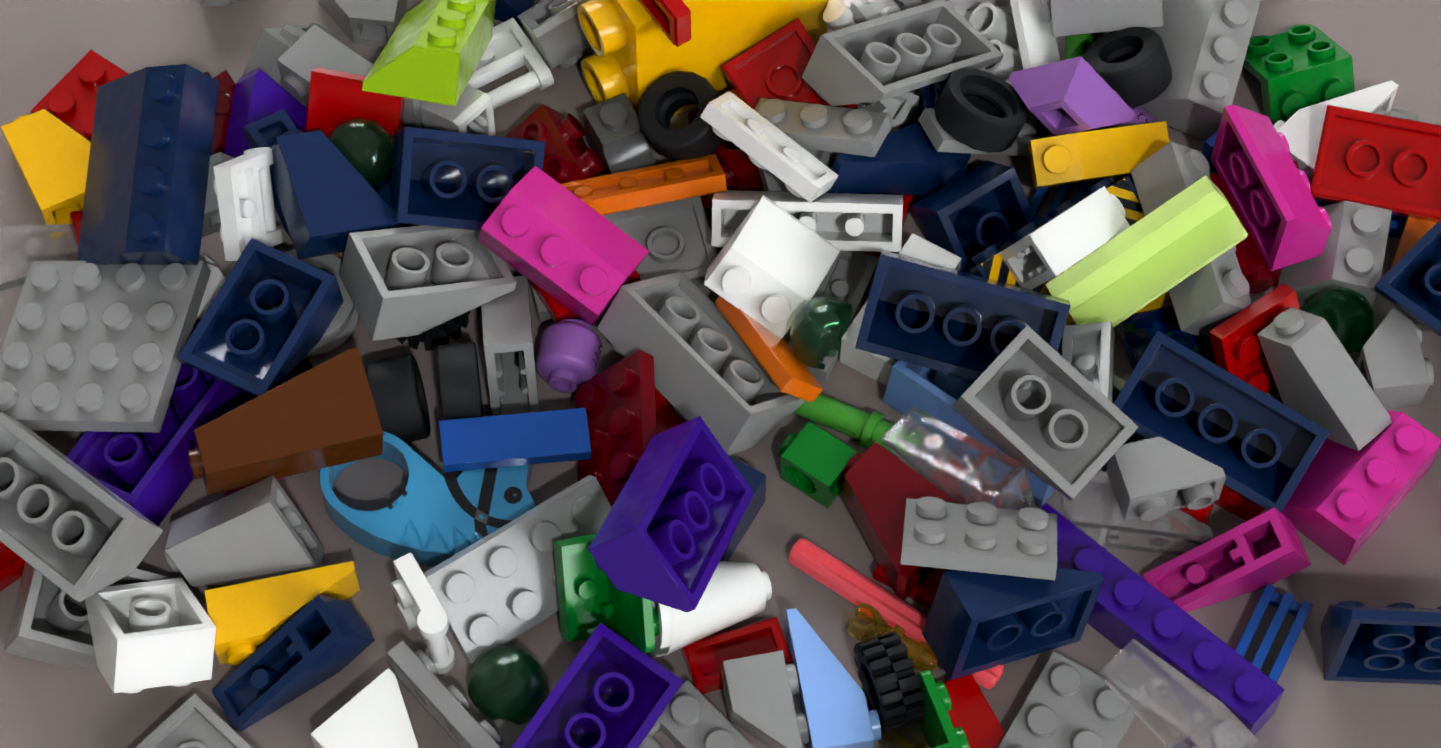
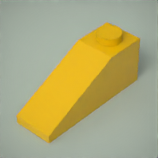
M1166 121L1030 140L1027 145L1034 189L1102 179L1108 176L1115 177L1131 174V170L1169 143Z
M354 561L205 590L208 616L216 626L214 650L220 665L229 663L240 666L318 594L346 601L359 592L360 585Z

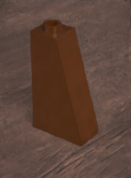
M358 347L348 349L195 429V449L187 450L193 479L203 478L207 495L249 486L271 475L279 479L382 455L384 433Z

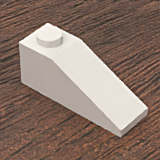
M1390 80L1299 109L1286 122L1279 120L1274 124L1277 133L1281 132L1286 137L1290 148V156L1293 161L1297 160L1299 169H1302L1307 175L1310 186L1327 105L1382 115L1390 111L1399 87L1398 84Z

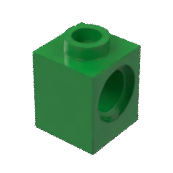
M809 421L799 434L792 432L782 444L778 456L781 458L780 478L828 509L843 490V469L857 451Z

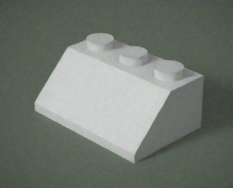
M1040 0L947 1L951 7L1004 55L1001 62L978 70L989 72L1011 85L1008 79L1012 72L1060 61L1056 37H1053L1051 21L1042 22Z

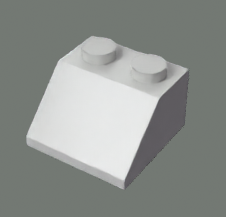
M762 195L707 268L704 285L782 339L810 303L838 256L840 249L769 198Z
M182 577L108 586L85 599L97 667L113 693L123 692L132 694L148 688L169 685L181 687L187 686L192 682L212 679L216 626Z

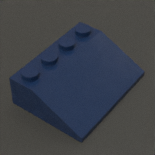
M187 64L145 67L98 87L77 261H86V263H93L95 265H125L128 263H137L139 265H168L171 263L198 265L219 87L218 80Z
M1342 601L1336 605H1329L1321 623L1324 680L1441 685V606L1436 609L1415 608L1410 603L1399 602L1389 604L1386 607L1365 606L1359 601Z

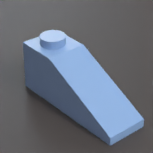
M796 608L786 610L785 632L789 652L795 665L799 682L798 699L801 713L805 714L810 740L807 743L808 748H874V741L881 740V726L877 710L868 711L864 691Z

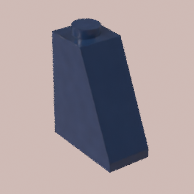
M295 129L276 136L270 148L272 149L274 164L270 165V175L298 259L345 252L349 233L398 227L399 223H395L394 211L321 130L303 132L302 130Z

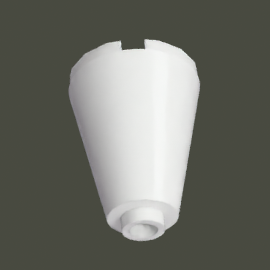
M720 561L695 610L686 613L652 601V606L658 615L659 634L655 636V650L646 654L652 658L668 655L763 612L766 601L770 600L772 596V587L768 574L765 571H760L755 563Z

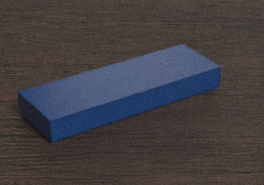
M586 408L439 421L443 472L591 459Z

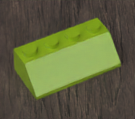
M496 0L422 1L403 16L364 79L362 91L456 106L492 39Z

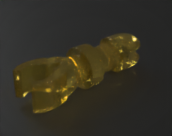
M859 603L855 613L856 617L866 620L869 624L862 625L854 617L849 618L845 628L848 634L858 640L865 641L895 631L901 637L902 644L905 643L908 649V657L912 658L914 663L913 668L920 672L927 669L932 672L937 667L939 661L928 644L923 641L919 644L904 635L905 629L898 625L894 628L888 626L886 620L881 617V614L875 608L865 603Z

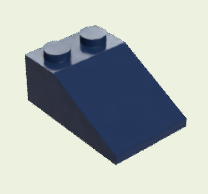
M251 238L178 355L179 362L255 398L279 386L323 337L344 302L337 278Z
M1057 568L1055 581L949 569L942 574L922 634L949 680L967 676L1080 641L1104 579L1098 572Z

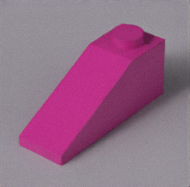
M1274 507L1142 575L1149 584L1187 613L1265 588L1267 584L1272 585L1312 564L1293 523Z

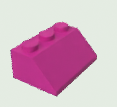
M1234 104L1224 107L1211 161L1270 271L1322 255L1332 230L1331 221L1327 211L1323 207H1318L1310 193L1311 188L1307 175L1302 169L1298 170L1290 156V148L1286 137L1281 132L1277 133L1268 116Z
M536 165L509 191L481 227L477 240L590 326L596 323L615 298L621 286L625 285L649 253V250Z
M1387 410L1392 423L1359 451L1325 439L1281 512L1293 523L1296 530L1344 566L1428 472L1441 447L1440 438L1404 412Z

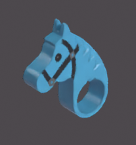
M384 431L382 455L365 459L378 458L390 461L400 467L407 475L408 482L405 488V496L401 495L392 503V509L385 507L375 511L356 510L342 503L334 494V487L341 473L353 463L361 460L320 469V485L325 508L329 517L338 528L358 544L380 555L398 559L411 552L420 565L437 566L535 507L534 500L528 492L534 464L466 470L456 479L451 480L441 475L400 438Z

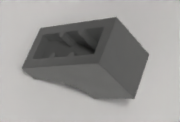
M625 93L583 110L584 129L586 132L585 142L603 160L606 166V170L603 171L605 175L657 165L647 138L641 130L639 117Z

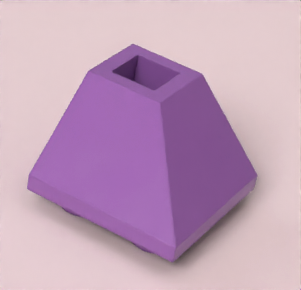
M1082 56L1012 72L1008 79L1027 108L1055 136L1133 121L1136 115L1120 95L1104 81Z

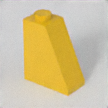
M45 109L33 114L22 115L13 122L1 126L10 152L50 235L70 227V213L83 211L91 142Z

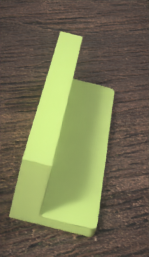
M1205 175L1045 285L1052 296L1069 300L1071 305L1069 313L1076 325L1111 321L1112 326L1115 327L1246 239L1248 233L1224 194Z

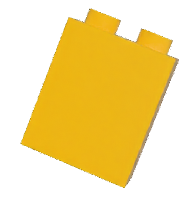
M590 0L577 7L578 19L583 33L595 51V54L581 61L582 73L592 96L599 104L625 93L638 115L641 99L649 86L662 76L673 72H694L707 79L718 94L733 88L722 72L721 66L799 18L817 45L821 34L827 33L828 25L823 20V13L829 0H682L691 11V40L678 47L672 44L638 0ZM690 104L687 106H683L678 111H676L673 116L682 113L696 105Z

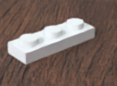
M730 91L710 101L700 118L712 126V130L717 136L726 141L733 142L748 154L753 164L770 171L785 183V187L790 193L799 198L806 199L809 203L829 191L839 176Z

